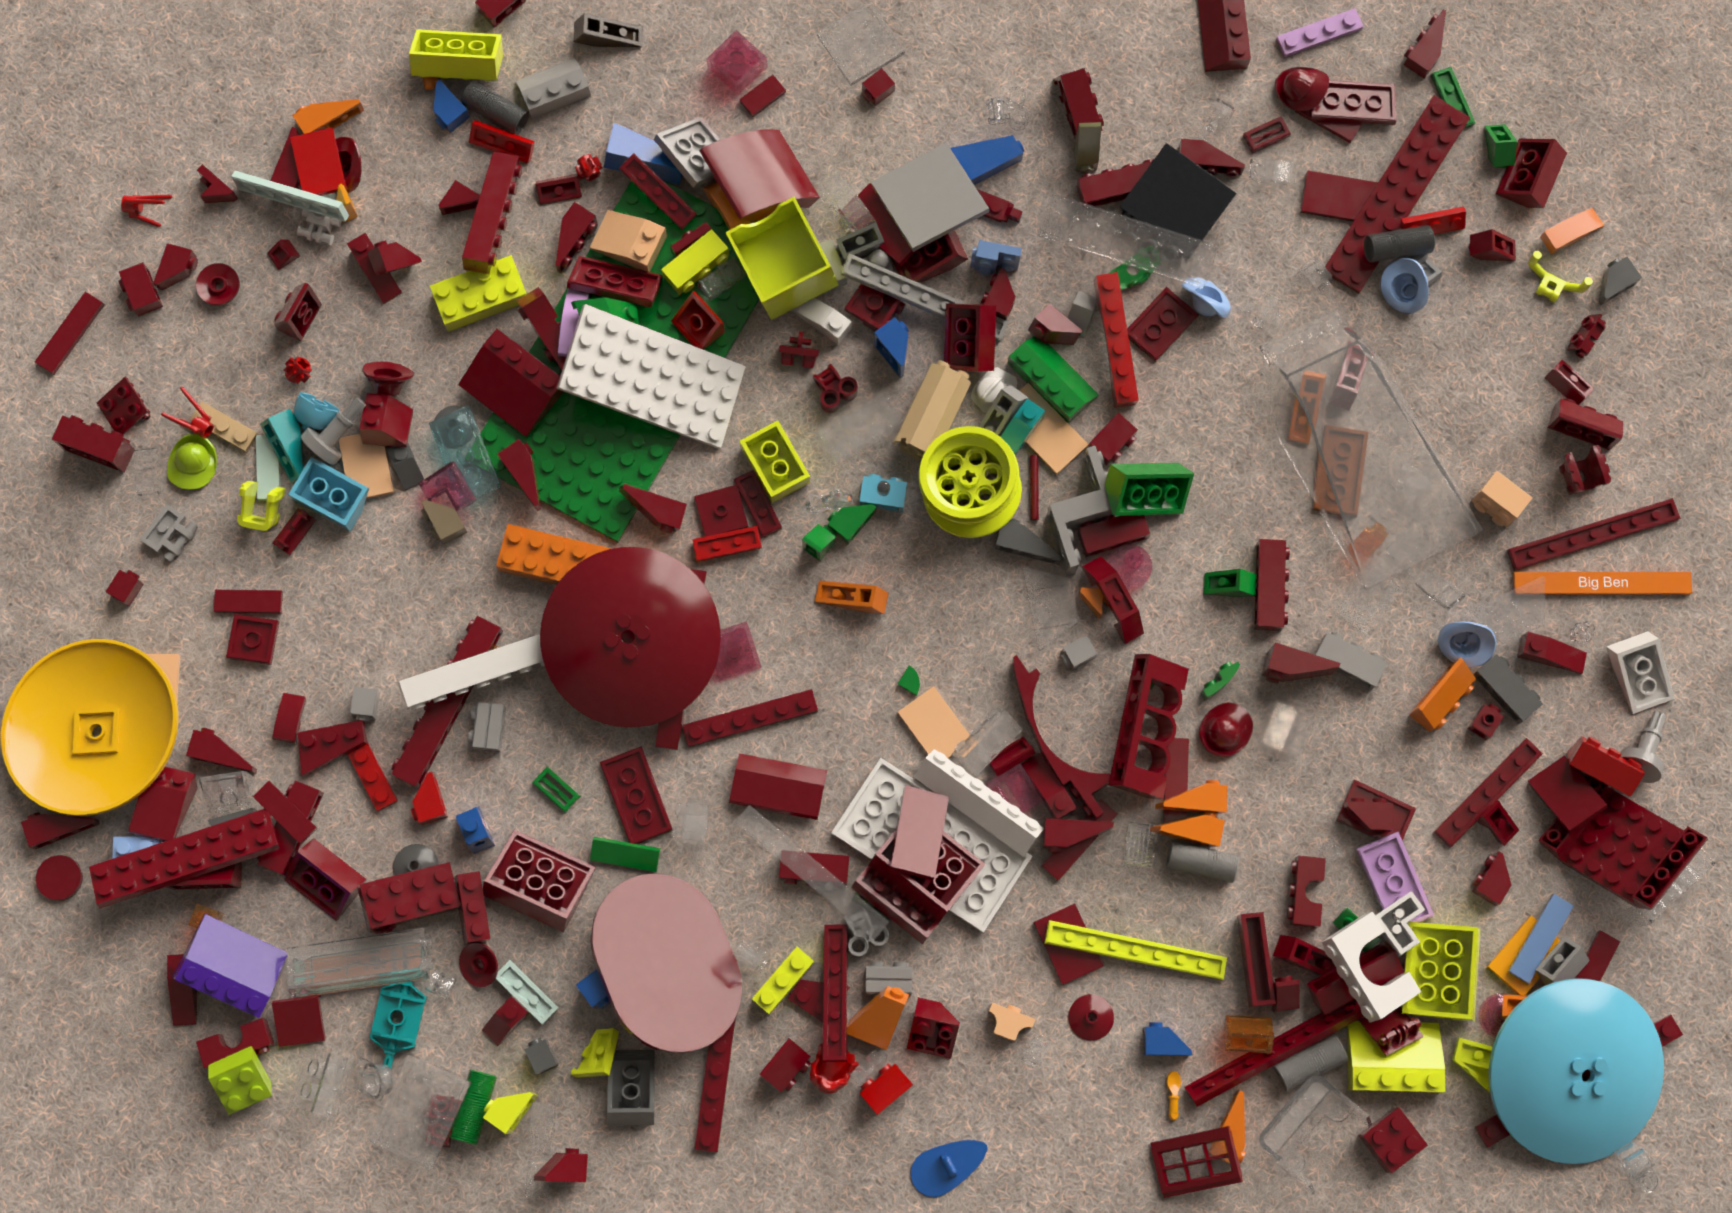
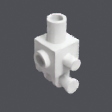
M335 193L323 195V197L333 200L337 196ZM303 209L302 216L306 217L309 229L299 225L297 236H305L310 241L315 239L316 243L325 242L328 245H332L334 235L325 234V232L331 233L333 225L340 227L342 221Z

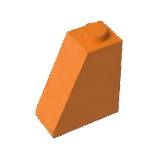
M887 986L850 1018L847 1024V1034L887 1050L909 994L904 993L900 988Z

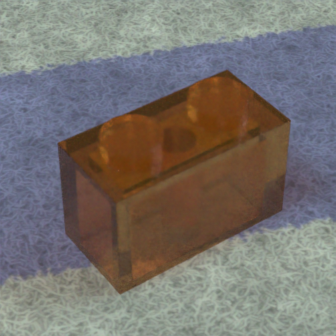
M1226 1015L1223 1030L1225 1051L1272 1053L1274 1040L1272 1018Z

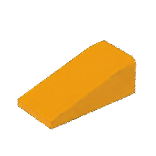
M340 184L336 200L343 203L349 214L347 220L342 221L344 223L357 218L358 215L344 185Z

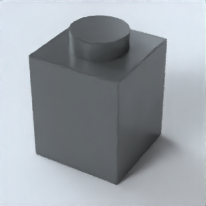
M537 1038L529 1042V1047L524 1049L536 1075H540L559 1065L546 1039L541 1040V1038Z

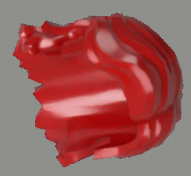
M821 1043L816 1054V1060L811 1063L810 1082L823 1093H836L848 1084L847 1081L850 1078V1074L859 1063L855 1061V1055L848 1052V1050L847 1062H823V1043Z

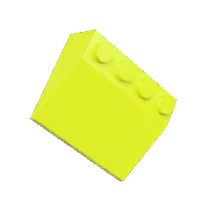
M1408 922V926L1420 943L1406 952L1405 973L1409 972L1421 992L1403 1004L1402 1013L1475 1022L1480 929L1469 926Z
M1359 1021L1347 1025L1348 1090L1446 1092L1445 1064L1439 1023L1421 1022L1419 1031L1424 1037L1388 1056L1384 1055Z

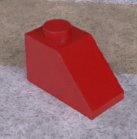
M429 772L412 801L414 808H411L414 821H418L421 825L448 817L436 775L433 772Z

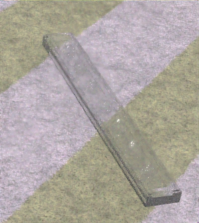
M750 805L735 821L736 825L875 940L887 926L888 920Z

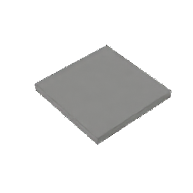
M947 143L871 182V186L913 252L989 212L987 204Z

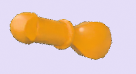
M1171 1071L1166 1078V1086L1171 1093V1096H1168V1117L1170 1120L1176 1121L1179 1117L1178 1099L1180 1097L1177 1094L1181 1087V1077L1178 1072Z

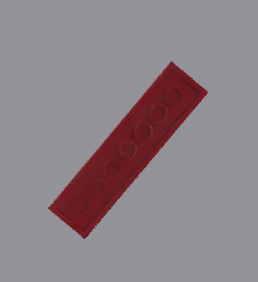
M262 809L89 866L96 903L99 909L280 848L271 814Z

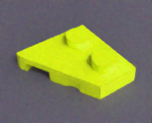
M614 1028L596 1030L590 1039L589 1045L581 1054L584 1057L578 1069L573 1067L570 1075L576 1078L610 1075L619 1031Z
M1460 1037L1457 1038L1452 1060L1490 1093L1489 1062L1492 1046Z

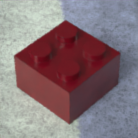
M1400 1107L1392 1108L1358 1135L1386 1173L1395 1172L1428 1146Z

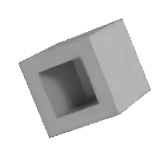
M1087 635L1063 647L1061 651L1063 654L1060 655L1066 667L1070 666L1074 670L1096 658L1097 653Z
M354 687L350 714L356 717L357 721L369 722L370 719H376L380 692L376 689Z

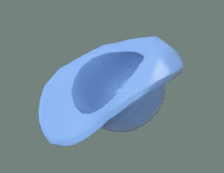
M1400 258L1390 263L1383 271L1380 287L1384 299L1392 308L1402 313L1413 314L1426 305L1429 296L1428 280L1422 266L1416 260Z
M1191 278L1182 283V287L1192 295L1193 306L1199 314L1203 316L1218 314L1222 318L1229 316L1230 303L1225 294L1213 283L1203 278Z
M1453 622L1447 624L1440 630L1437 638L1439 648L1448 660L1453 663L1461 658L1468 668L1481 666L1492 658L1497 644L1495 635L1490 628L1473 622Z

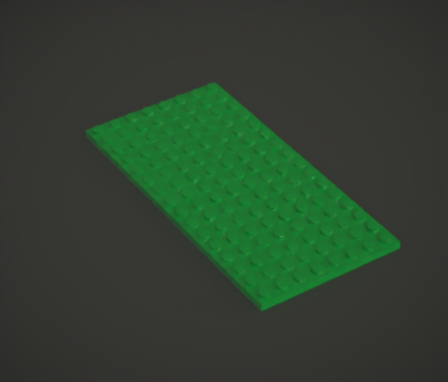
M630 181L613 211L649 220L666 229V240L650 271L651 273L662 275L661 269L675 259L671 251V245L682 239L681 237L689 230L694 231L705 222L729 249L728 260L721 266H715L708 277L703 280L700 278L695 282V286L687 293L683 292L678 295L663 277L652 308L637 304L639 325L692 345L671 320L690 294L695 291L722 320L725 332L704 350L726 358L760 300L725 233L729 231L728 226L714 206L665 182L697 213L681 230ZM591 249L586 255V258L634 268ZM568 288L554 309L558 315L555 318L556 322L562 321ZM591 294L590 299L608 297ZM537 337L529 353L561 377V370L554 361L550 363L543 352L547 349L539 337ZM564 392L527 438L495 413H492L465 460L522 491L497 454L518 439L522 444L527 442L534 452L531 456L535 464L540 501L619 543L638 510L619 492V488L623 484L649 491L681 435Z

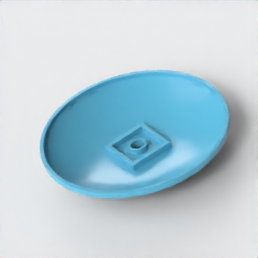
M1577 978L1557 981L1534 991L1524 998L1502 1024L1493 1044L1489 1062L1490 1094L1496 1113L1505 1129L1520 1145L1530 1152L1554 1162L1580 1164L1600 1160L1629 1144L1645 1127L1652 1116L1661 1094L1664 1076L1662 1045L1657 1030L1646 1011L1624 991L1604 982L1591 979ZM1589 1069L1590 1077L1587 1081H1583L1582 1073Z

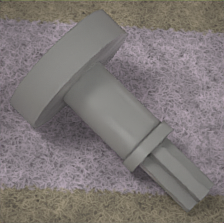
M355 397L343 412L338 411L336 417L321 433L308 427L300 436L302 441L324 461L335 465L342 457L335 444L354 425L353 420L364 409L366 404L361 399Z
M1653 712L1648 727L1644 728L1641 733L1642 737L1637 748H1625L1620 752L1622 754L1620 757L1628 761L1631 758L1642 764L1641 768H1643L1645 775L1640 782L1654 783L1659 781L1665 769L1664 762L1655 755L1659 742H1661L1663 737L1661 730L1666 719L1664 713Z

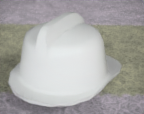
M996 367L994 371L986 372L972 390L971 399L984 413H987L1002 388L1012 385L1017 389V379L1015 376Z

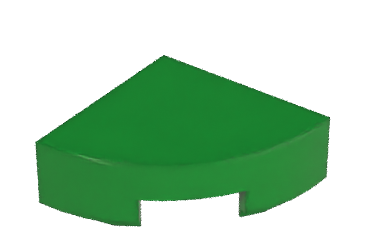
M909 665L898 682V686L917 696L920 688L919 676L915 669Z

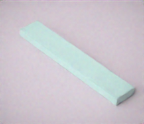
M234 171L231 176L240 191L341 221H346L349 217L343 203L239 171Z

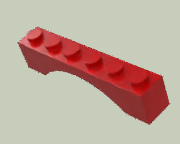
M1118 272L1096 275L1093 282L1105 334L1114 408L1136 405L1139 398Z

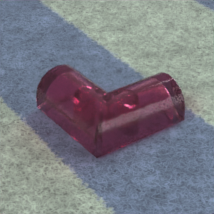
M454 461L418 483L428 501L432 502L446 493L456 511L466 508L477 500Z

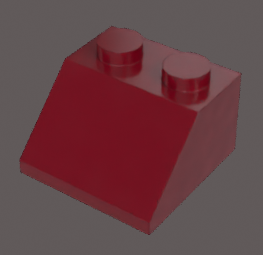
M367 393L365 399L366 406L363 409L359 428L362 443L367 445L407 447L413 409L390 395Z
M788 1038L759 1075L781 1093L784 1090L789 1092L797 1082L794 1077L800 1071L803 1074L811 1065V1062L808 1061L811 1056Z

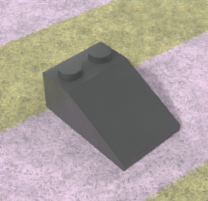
M615 1050L610 1075H608V1126L654 1125L655 1050Z

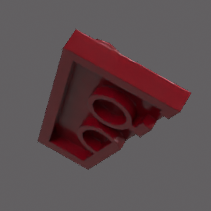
M359 720L298 732L301 775L307 777L312 774V771L320 767L323 768L334 759L345 756L367 744L365 722Z

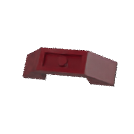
M1102 556L1083 565L1082 569L1092 586L1097 584L1118 622L1114 624V627L1123 643L1126 644L1143 635L1144 630L1139 610L1118 572Z

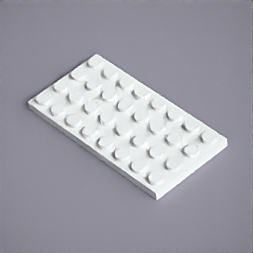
M585 304L581 309L557 389L720 449L746 366Z
M880 758L831 834L872 860L875 853L897 828L905 785L930 792L933 791ZM948 803L943 831L985 863V866L950 909V912L984 933L1032 858V855L1026 853L1023 857Z

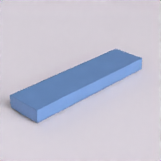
M1555 894L1551 895L1507 972L1526 984L1530 983L1536 973L1535 969L1543 961L1574 907L1572 904Z

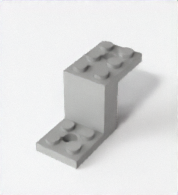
M1096 446L1087 448L1083 458L1094 492L1050 504L1047 512L1067 576L1075 574L1079 567V562H1081L1078 549L1074 550L1072 541H1074L1072 529L1079 528L1082 524L1089 521H1094V523L1102 521V518L1113 515L1105 488L1108 472L1103 470L1102 464H1104V459L1101 451L1097 452Z

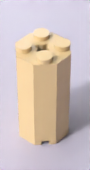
M938 360L937 364L932 363L922 379L892 444L894 446L899 444L901 452L915 459L922 460L929 445L941 434L949 431L971 384L968 380L969 374L961 370L955 371L950 368L948 363Z

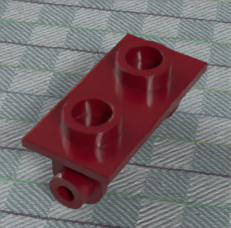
M1602 314L1585 317L1581 322L1582 326L1579 331L1571 337L1570 344L1566 350H1576V355L1579 358L1587 356L1595 344L1590 340V337L1593 340H1598L1606 328V322L1600 319Z
M298 508L272 544L288 555H291L316 519L303 509Z

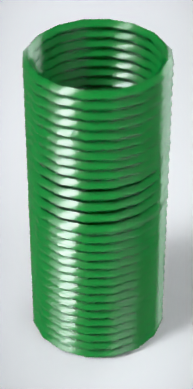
M469 1070L467 1081H465V1088H463L464 1091L462 1092L463 1097H460L463 1100L459 1102L452 1131H450V1138L478 1145L482 1126L485 1122L483 1116L486 1113L483 1110L492 1097L497 1081L496 1076Z

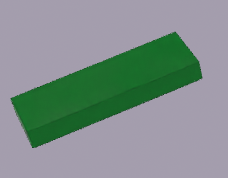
M1452 67L1431 73L1430 76L1440 99L1470 117L1464 128L1475 125L1476 122Z
M594 837L590 860L657 872L661 848Z

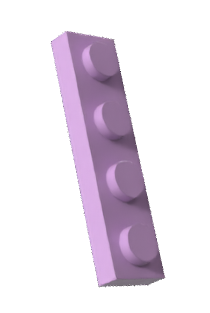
M1354 8L1279 35L1276 40L1285 58L1362 30L1364 26Z

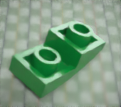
M1229 661L1219 667L1220 671L1216 674L1219 682H1216L1214 679L1203 685L1205 689L1201 691V695L1204 701L1219 692L1231 680L1240 667L1239 662L1232 664Z

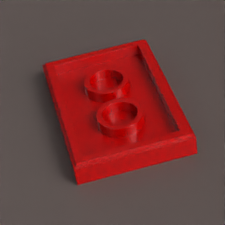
M333 127L290 137L303 191L322 196L337 192L340 184L344 185L347 190Z

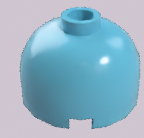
M300 392L295 401L294 415L302 423L301 428L304 430L310 427L322 431L336 417L339 408L325 400L322 402L315 399L316 396Z

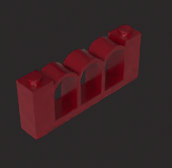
M1135 654L1108 785L1145 798L1163 799L1167 777L1163 775L1170 766V753L1166 746L1171 744L1176 735V723L1172 715H1175L1181 708V690H1185L1189 668L1152 654ZM1151 684L1157 685L1163 691L1164 703L1161 709L1147 704ZM1145 714L1152 716L1157 721L1158 733L1155 739L1140 735ZM1138 744L1147 747L1151 752L1152 764L1148 770L1134 766Z

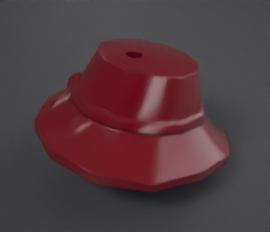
M388 361L366 363L362 368L363 374L371 382L373 390L377 394L398 395L405 381L414 376V372L409 368Z

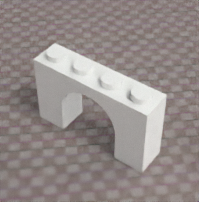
M1373 912L1360 916L1321 942L1325 953L1332 959L1337 973L1346 982L1351 996L1356 999L1361 1007L1363 1016L1369 1022L1382 1019L1421 992L1409 972L1396 976L1383 986L1371 983L1363 975L1359 964L1362 948L1385 932Z

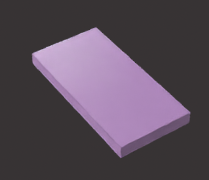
M1399 832L1356 849L1382 911L1412 891L1425 911L1410 922H1422L1434 916Z

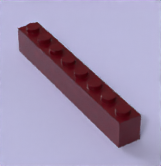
M476 616L475 620L472 619L466 628L468 632L466 637L458 642L455 650L457 653L454 659L448 661L447 665L494 650L503 633L502 628ZM474 685L468 687V692L459 695L451 692L446 694L447 699L435 703L433 699L427 700L426 706H424L425 713L422 718L416 720L411 739H406L402 747L404 752L400 759L396 758L391 770H393L392 775L418 789L420 788Z

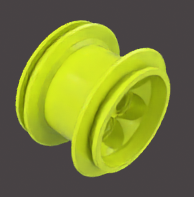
M958 427L941 434L925 451L919 468V486L929 516L941 529L959 537L978 538L998 531L1011 520L1020 504L1022 487L1017 459L1012 449L1000 436L981 427ZM972 461H980V462H981V463L978 464V465H973V464H971ZM960 465L958 470H951L954 466ZM991 473L998 475L994 480H988L986 477ZM971 476L972 482L968 483L967 477ZM947 484H951L954 486V488L950 491H945L943 489L944 486ZM983 494L991 495V498L986 501L980 499ZM962 499L970 501L966 506L958 504Z

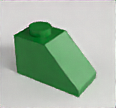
M1506 124L1484 126L1488 159L1493 167L1506 168L1507 166L1515 165L1517 140Z
M873 504L842 507L838 512L835 510L827 519L829 521L828 527L835 532V535L849 545L876 513V506Z
M817 524L803 537V550L821 562L836 542L835 532L826 525L822 527Z
M1243 569L1205 573L1204 595L1227 597L1255 596V573Z

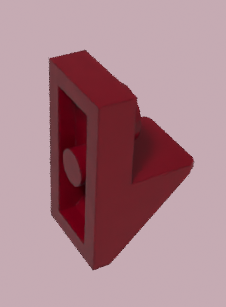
M203 164L197 169L201 176L200 182L207 187L200 196L204 203L234 202L238 199L234 191Z
M1498 800L1477 821L1480 825L1488 828L1498 843L1503 846L1519 831Z

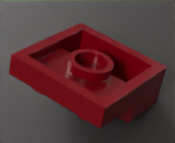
M860 284L844 310L861 320L863 325L875 332L892 320L895 314L900 315L906 304L901 300Z

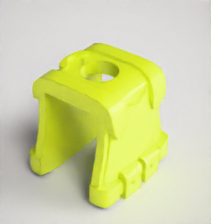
M246 481L241 484L239 496H242L241 514L237 515V522L242 527L260 531L269 530L272 526L279 523L280 500L285 496L286 488L278 486L267 494L266 517L253 515L258 482Z

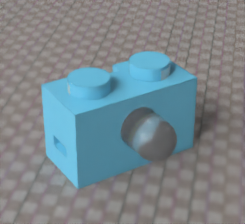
M876 474L863 476L859 506L873 504L876 506V509L903 512L907 482H903V479L891 477L890 480L882 479L880 475Z

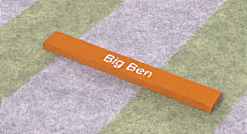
M1514 572L1513 591L1514 595L1692 594L1691 572Z

